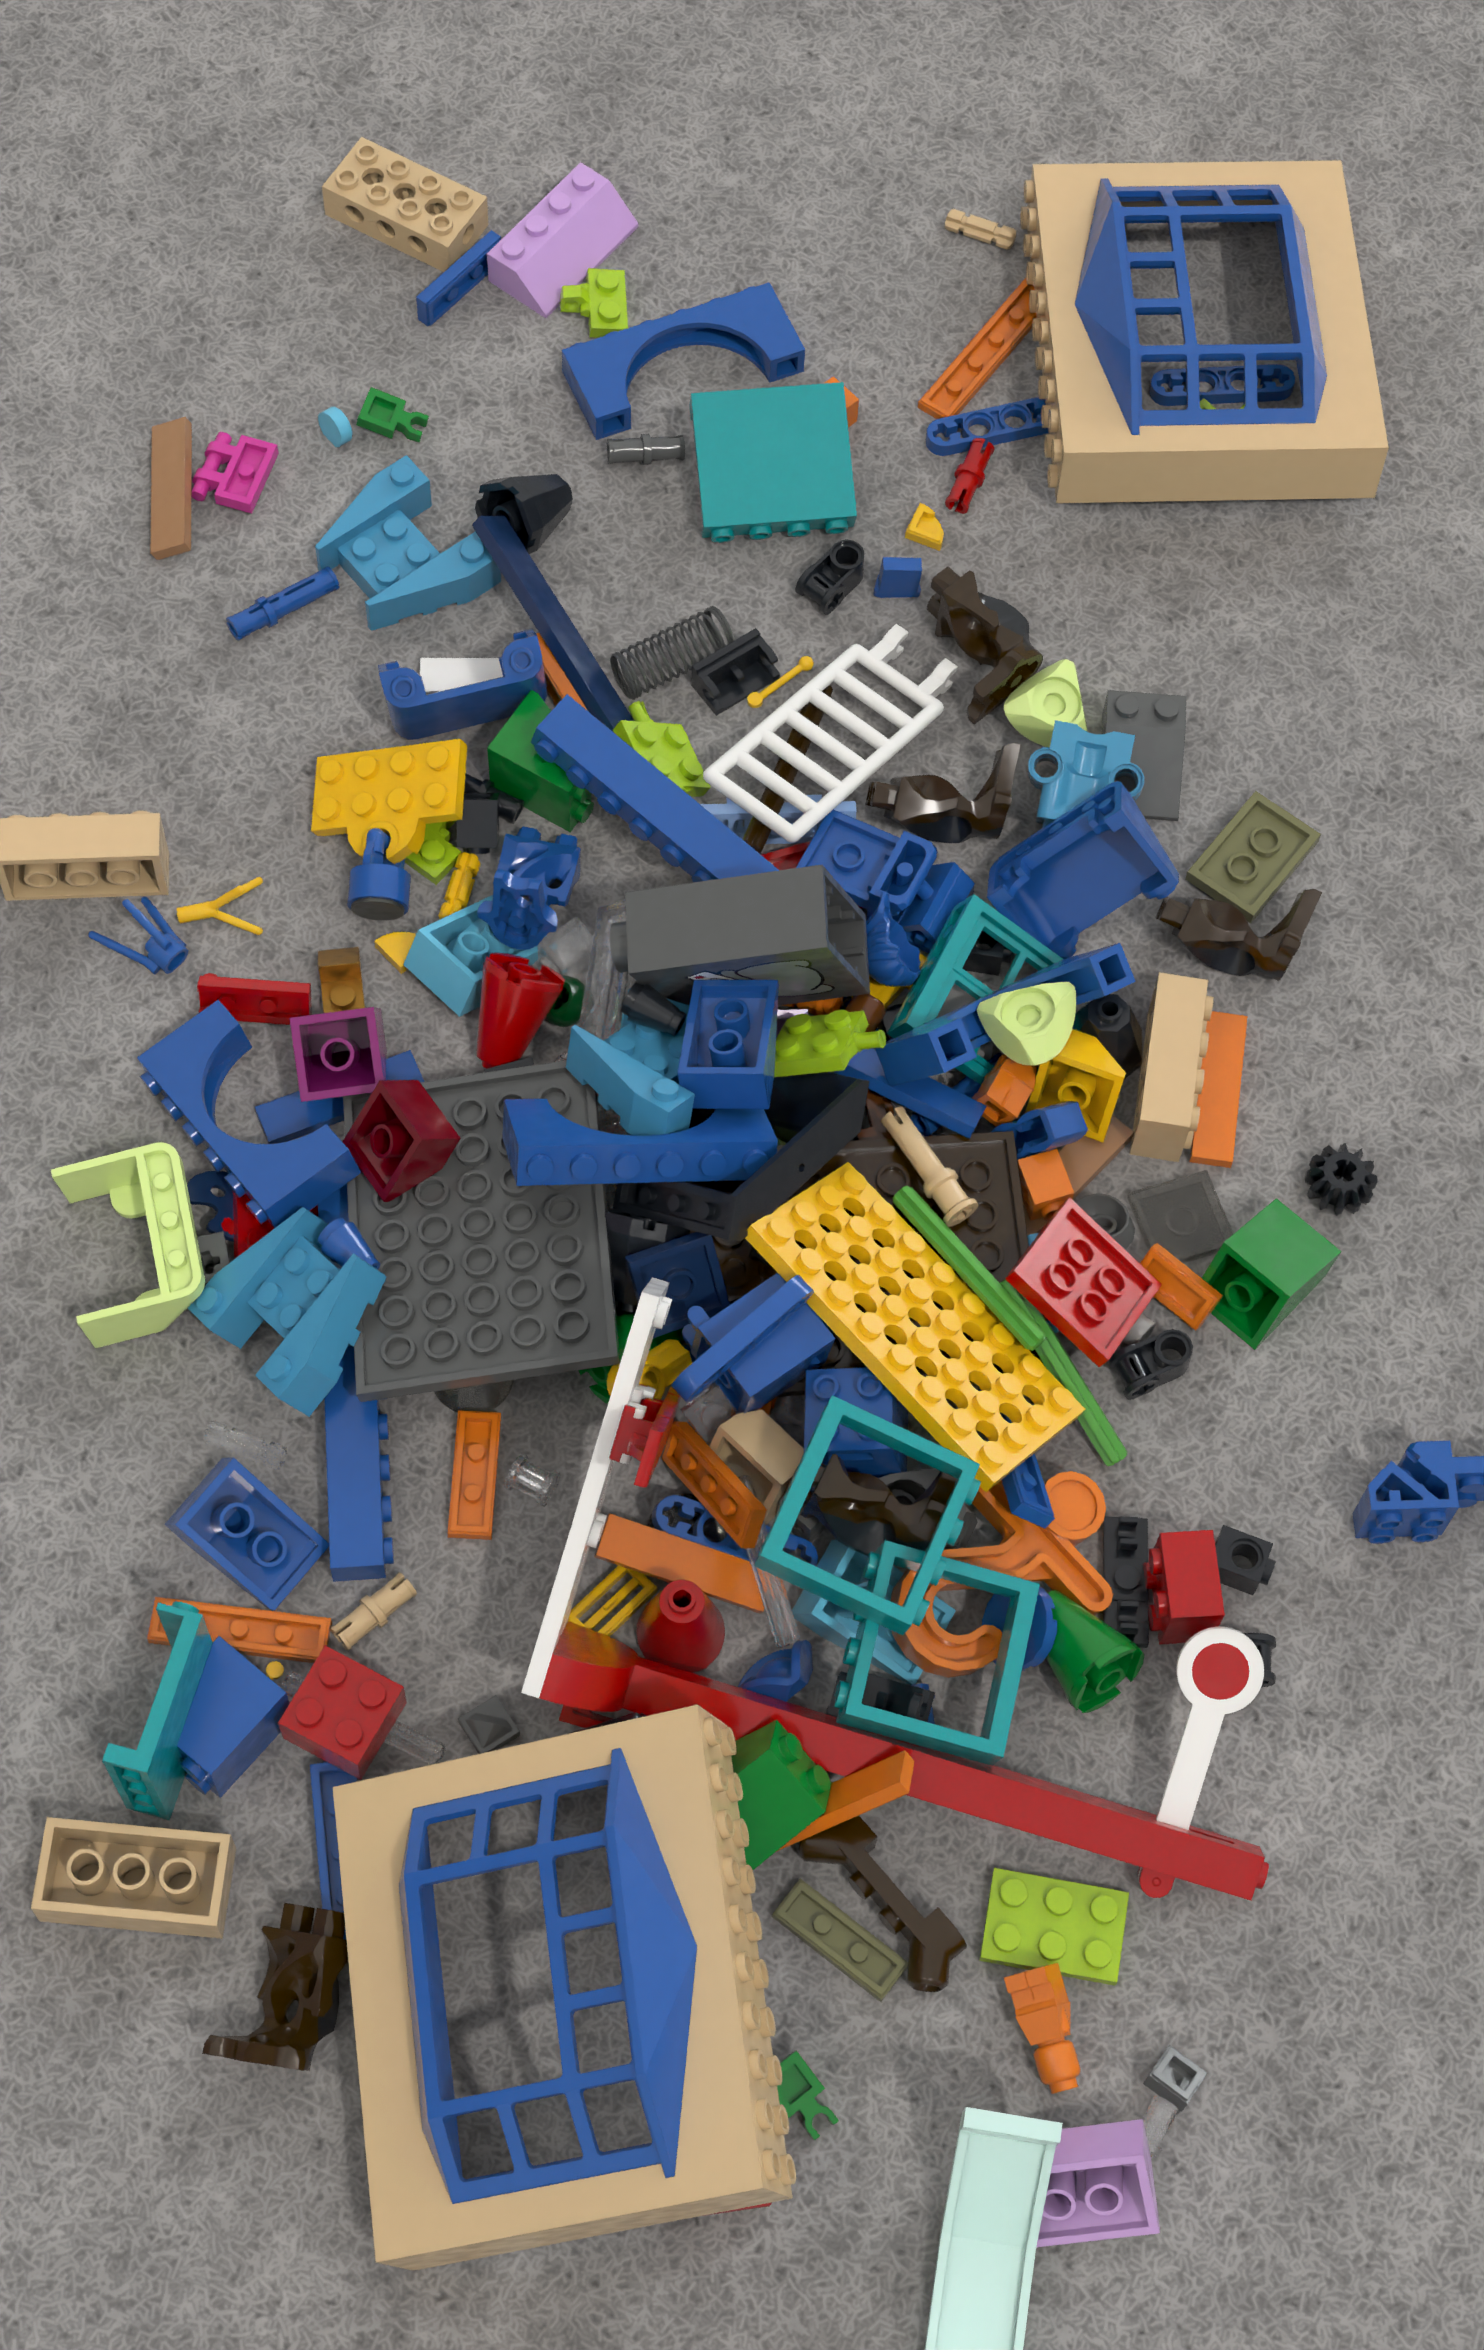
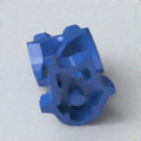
M524 826L521 827L516 836L505 835L499 864L493 881V900L484 901L477 911V917L489 924L494 936L501 943L513 949L527 950L536 947L549 932H556L558 927L557 915L549 906L551 904L567 906L572 889L580 878L581 848L577 847L576 836L561 834L556 837L555 843L541 841V833L537 829ZM556 879H559L562 883L556 889L549 888ZM523 896L529 897L530 900L528 901L524 899Z

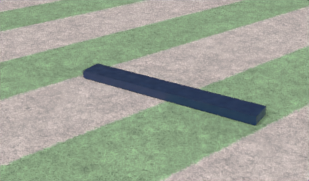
M479 516L472 524L475 532L588 711L612 732L621 720L634 721L505 516Z

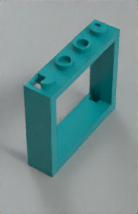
M832 1395L823 1409L754 1566L903 1636L912 1623L919 1626L926 1614L930 1602L923 1599L929 1583L936 1586L944 1572L947 1561L940 1557L946 1543L953 1546L961 1532L964 1521L957 1517L963 1503L970 1506L978 1492L981 1481L975 1479V1475L980 1464ZM839 1424L957 1478L903 1606L897 1605L783 1551Z
M885 1540L875 1552H869L867 1564L863 1569V1578L869 1579L867 1590L882 1598H886L893 1565L917 1572L925 1551ZM941 1556V1559L947 1561L941 1579L1010 1598L981 1736L971 1735L862 1704L879 1624L853 1613V1620L859 1622L856 1637L848 1639L843 1656V1663L849 1665L846 1681H839L834 1695L836 1697L834 1707L839 1708L836 1723L993 1766L1004 1757L1040 1584Z

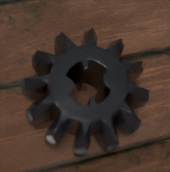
M1346 1143L1340 1145L1338 1152L1328 1145L1323 1149L1321 1155L1316 1154L1311 1158L1309 1163L1310 1169L1305 1174V1183L1311 1185L1308 1190L1309 1198H1322L1319 1203L1320 1210L1327 1208L1331 1204L1334 1205L1336 1216L1342 1214L1344 1207L1354 1214L1359 1211L1361 1204L1366 1205L1371 1201L1373 1196L1372 1189H1375L1378 1179L1376 1175L1372 1174L1374 1161H1361L1363 1156L1362 1148L1352 1154L1348 1152Z

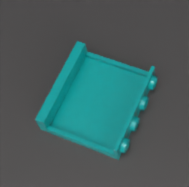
M844 382L691 393L689 409L690 419L693 421L703 525L702 538L711 537L712 542L721 543L733 540L735 535H749L750 539L761 540L770 538L772 533L787 532L788 536L801 537L810 534V530L825 529L828 534H839L848 531V527H854L857 510Z
M177 1601L173 1602L172 1606L158 1603L156 1607L172 1651L137 1750L108 1743L102 1759L127 1809L169 1821L186 1775V1771L180 1766L183 1759L177 1744L213 1643L203 1614H199V1609L190 1604Z

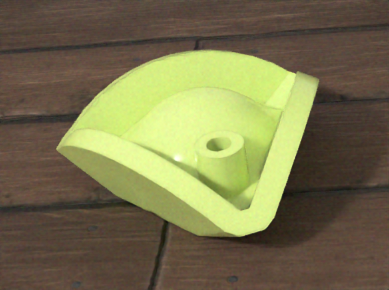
M1063 659L1046 667L1023 682L1006 699L1004 703L1006 717L1012 726L1027 739L1039 745L1050 747L1055 720L1077 724L1087 731L1074 662Z
M1070 982L1045 983L1018 989L980 1002L977 1014L988 1036L1007 1057L1023 1065H1039L1056 1057L1070 1037L1076 1013V990Z

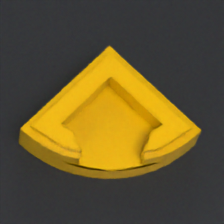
M920 503L906 529L905 538L940 551L944 536L941 524L935 517V512L925 504Z
M393 932L383 935L374 941L375 948L402 974L408 970L403 964L416 934Z

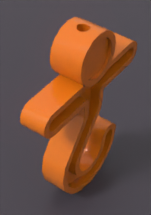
M1069 1471L1058 1473L1044 1482L1055 1518L1045 1529L1011 1513L1002 1480L987 1492L979 1487L972 1504L1002 1535V1540L998 1545L943 1550L941 1556L1031 1582L1044 1581L1052 1591H1060L1093 1615H1097L1109 1607L1113 1597L1110 1585L1074 1547L1097 1532L1104 1521L1106 1512L1104 1495L1093 1480L1084 1474ZM907 1569L892 1590L891 1602L903 1606L916 1576V1571ZM941 1578L936 1586L929 1583L923 1599L929 1601L930 1604L921 1624L917 1626L912 1623L903 1636L892 1631V1635L905 1657L925 1672L947 1678L971 1675L997 1659L1002 1632L996 1626L982 1625L969 1634L955 1635L941 1628L934 1618L932 1606L938 1591L976 1588Z

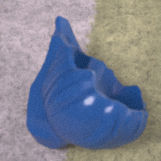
M883 891L878 907L866 921L869 976L880 984L890 987L910 986L921 973L919 969L921 963L919 960L920 951L918 947L910 945L903 926L892 918L889 894Z

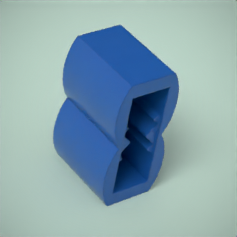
M1066 1101L1031 1110L1022 1115L1019 1120L1001 1124L991 1132L1013 1131L1017 1160L1074 1143L1086 1134L1088 1128L1078 1102Z

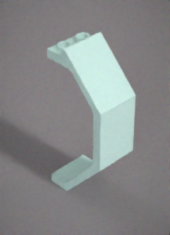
M965 2107L962 2111L940 2231L924 2350H1023L1037 2241L1056 2146L1061 2140L1063 2123Z

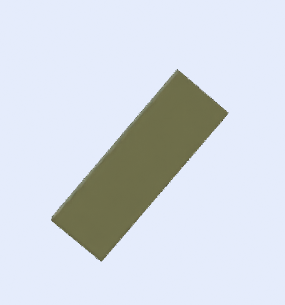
M801 1878L772 1914L776 1921L880 2002L883 2001L908 1968V1962Z

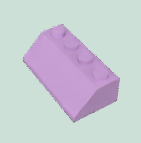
M580 162L487 253L488 280L530 309L547 318L560 305L562 286L580 285L586 279L588 268L596 269L638 228V222L611 182Z

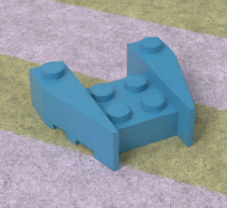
M407 455L375 474L315 546L318 571L327 566L333 569L340 565L370 598L365 601L367 624L371 631L399 623V619L423 613L424 616L437 612V608L457 603L458 606L471 602L501 582V571L476 532L440 554L410 521L430 508L432 501L430 480Z
M668 999L688 1016L689 1005ZM625 1014L622 1029L604 1041L576 1024L571 1027L566 1061L567 1070L582 1085L589 1084L599 1094L598 1102L606 1111L613 1109L620 1116V1125L627 1133L633 1136H651L689 1129L695 1094L679 1085L677 1074L687 1017L676 1036L630 1022Z
M302 1207L214 1274L204 1287L201 1295L188 1309L210 1331L240 1349L264 1320L269 1323L284 1340L255 1376L278 1399L310 1417L337 1383L344 1369L339 1366V1363L348 1345L354 1347L361 1333L356 1327L367 1304L374 1305L387 1276L354 1253L343 1267L321 1252L322 1246L318 1243V1237L328 1223Z

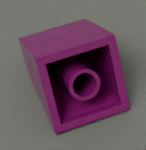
M368 1007L289 1018L301 1102L372 1093L379 1080H386L387 1048L380 1008Z

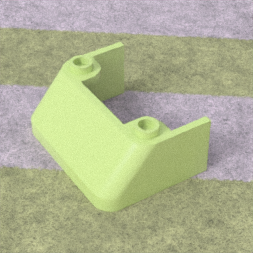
M157 1142L51 1169L52 1178L70 1203L110 1194L112 1206L122 1217L130 1219L142 1216L147 1217L160 1287L142 1293L134 1302L76 1316L79 1327L95 1348L165 1330L201 1295L205 1287V1276L184 1166L176 1149L170 1144Z

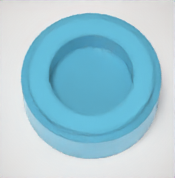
M332 406L319 413L318 422L321 431L335 447H340L352 439L350 422L340 409Z

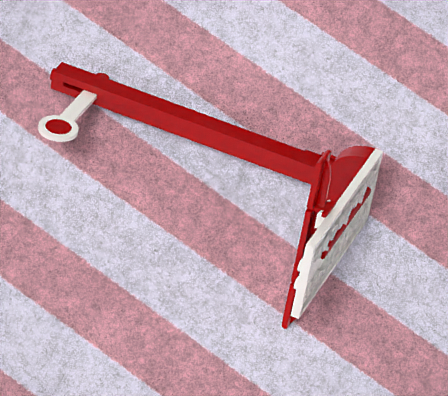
M652 1277L643 1289L521 1693L563 1705L559 1721L582 1728L613 1719L593 1713L592 1711L615 1712L623 1708L649 1716L699 1705L726 1724L727 1727H730L736 1741L778 1720L788 1733H792L797 1737L802 1749L816 1765H820L825 1771L845 1777L905 1750L914 1760L909 1794H906L907 1796L1139 1866L1138 1880L1140 1887L1147 1896L1152 1898H1161L1167 1895L1172 1889L1175 1878L1252 1901L1255 1888H1263L1269 1869V1863L1264 1862L1265 1856L1260 1846L1190 1825L1224 1715L1237 1712L1249 1705L1258 1695L1263 1684L1264 1663L1262 1656L1253 1641L1238 1630L1228 1627L1204 1629L1194 1634L1184 1644L1179 1653L1176 1664L1177 1680L1184 1696L1191 1703V1707L1157 1815L995 1765H987L836 1723L837 1717L638 1657V1654L624 1643L592 1629L568 1622L589 1548H596L605 1525L607 1515L600 1512L615 1462L629 1464L632 1457L639 1460L640 1465L634 1485L647 1488L668 1440L681 1396L672 1386L665 1400L654 1397L656 1389L639 1384L655 1329H662L663 1325H665L672 1299L665 1297L670 1282Z

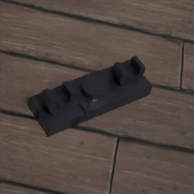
M1105 1516L1103 1521V1578L1110 1585L1113 1597L1109 1607L1103 1610V1622L1136 1643L1139 1648H1147L1149 1645V1589H1146L1143 1563L1148 1562V1518Z

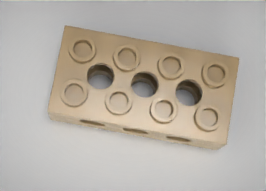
M363 137L359 139L322 186L325 215L442 272H445L463 256L489 225L486 196Z

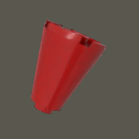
M490 953L489 957L486 956L483 963L476 1056L482 1060L484 1068L488 1069L521 1059L563 990L565 979L558 972L545 965H542L539 971L528 965L529 959L506 953Z
M676 1580L666 1585L644 1607L638 1619L637 1641L644 1658L690 1673L706 1669L718 1657L724 1643L725 1626L720 1611L695 1583L688 1580Z

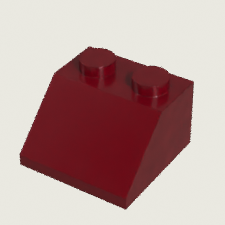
M379 1080L344 1138L343 1143L349 1149L355 1162L383 1202H390L442 1170L461 1138L419 1080Z

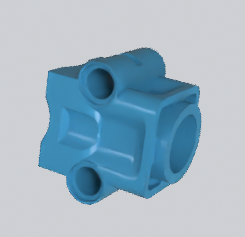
M1055 720L1050 747L1037 749L1028 761V777L1030 782L1037 789L1041 790L1036 822L1042 823V828L1105 786L1113 783L1120 776H1129L1135 781L1136 788L1129 793L1134 801H1136L1144 786V775L1136 764L1130 762L1135 735L1115 731L1106 734H1093L1083 730L1077 724ZM1042 761H1050L1056 765L1057 772L1051 777H1041L1036 773L1035 767Z

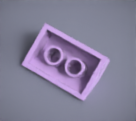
M1143 2119L1062 2129L1061 2140L1056 2146L1037 2247L1160 2233L1152 2162Z

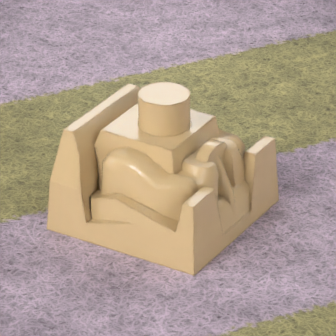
M764 1410L750 1411L745 1414L738 1413L719 1425L709 1447L767 1509L763 1524L767 1525L776 1516L777 1503L784 1496V1492L802 1459L804 1448Z

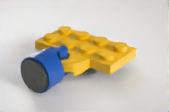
M453 739L317 757L311 831L317 836L347 834L348 841L353 850L363 858V865H358L350 870L347 906L354 914L371 920H394L408 912L411 875L404 870L405 858L413 852L418 854L424 842L426 824L462 820L467 759V744L463 740Z

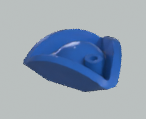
M807 1640L796 1641L790 1649L779 1650L761 1658L745 1673L738 1687L785 1702L788 1701L809 1682L813 1671L812 1645Z

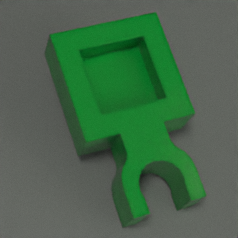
M371 387L356 425L390 439L393 438L397 430L402 432L407 439L420 442L422 431L412 428L411 425L417 424L426 427L429 416L420 412L404 411L406 406L405 400Z
M794 2050L780 2062L782 2084L777 2085L779 2103L784 2105L788 2118L799 2111L803 2117L804 2129L813 2140H816L820 2135L812 2126V2120L815 2115L819 2113L824 2114L831 2125L836 2124L839 2120L828 2107L821 2106L814 2098L825 2088L797 2050Z

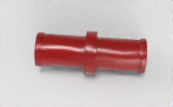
M974 438L972 440L963 464L957 466L954 474L956 478L955 483L945 500V505L949 510L953 508L955 502L959 501L955 512L967 513L976 489L980 488L985 480L984 471L995 448L992 443L988 442L985 450L981 451L985 442L983 438Z

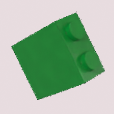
M531 690L487 747L489 780L494 782L495 788L519 800H524V807L571 832L578 822H586L591 815L594 807L592 793L586 788L581 789L575 786L567 778L566 772L554 762L545 761L536 752L531 740L536 727L551 710L540 695Z
M1276 1198L1224 1241L1203 1274L1202 1279L1223 1295L1211 1314L1251 1348L1256 1350L1326 1276L1342 1251Z
M778 1720L736 1740V1754L731 1755L733 1772L738 1774L742 1784L743 1798L738 1801L740 1818L744 1819L749 1833V1845L744 1847L746 1865H750L752 1870L757 1868L826 1812L832 1785L824 1768L813 1762L802 1749L797 1737L792 1733H788Z

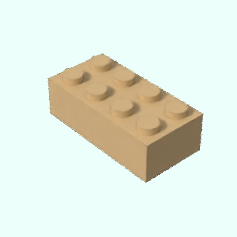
M135 811L131 814L110 815L105 812H95L82 816H68L58 813L52 814L49 817L12 815L8 818H0V884L5 900L169 895V850L160 813Z
M1161 972L1158 974L1148 1008L1133 1123L1134 1136L1131 1140L1130 1155L1179 1162L1183 1148H1191L1193 1133L1197 1131L1200 1116V1107L1196 1105L1198 1094H1201L1205 1070L1201 1069L1202 1059L1203 1057L1205 1058L1208 1048L1209 1033H1206L1207 1021H1210L1214 999L1212 996H1206L1208 980Z
M47 1817L31 1910L40 1922L223 1939L236 1846L231 1834Z

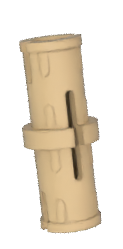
M397 1573L393 1579L371 1597L365 1595L359 1600L361 1604L354 1611L330 1628L334 1637L340 1643L343 1642L342 1646L347 1651L376 1626L382 1628L388 1623L387 1617L409 1599L417 1595L409 1580H403L405 1577L402 1573Z

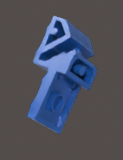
M834 809L825 816L796 868L823 865L858 906L867 909V920L878 907L881 893L886 891L889 894L892 918L903 926L910 945L916 946L927 953H930L954 906L973 895L975 885L955 862L933 865L938 852L932 842L907 831H903L899 838Z
M1419 1441L1411 1443L1398 1465L1390 1461L1367 1486L1352 1513L1355 1538H1368V1541L1374 1544L1388 1543L1393 1541L1395 1537L1411 1536L1414 1542H1429L1437 1539L1438 1535L1443 1534L1458 1508L1470 1507L1475 1505L1477 1501H1484V1456L1452 1457L1450 1441Z

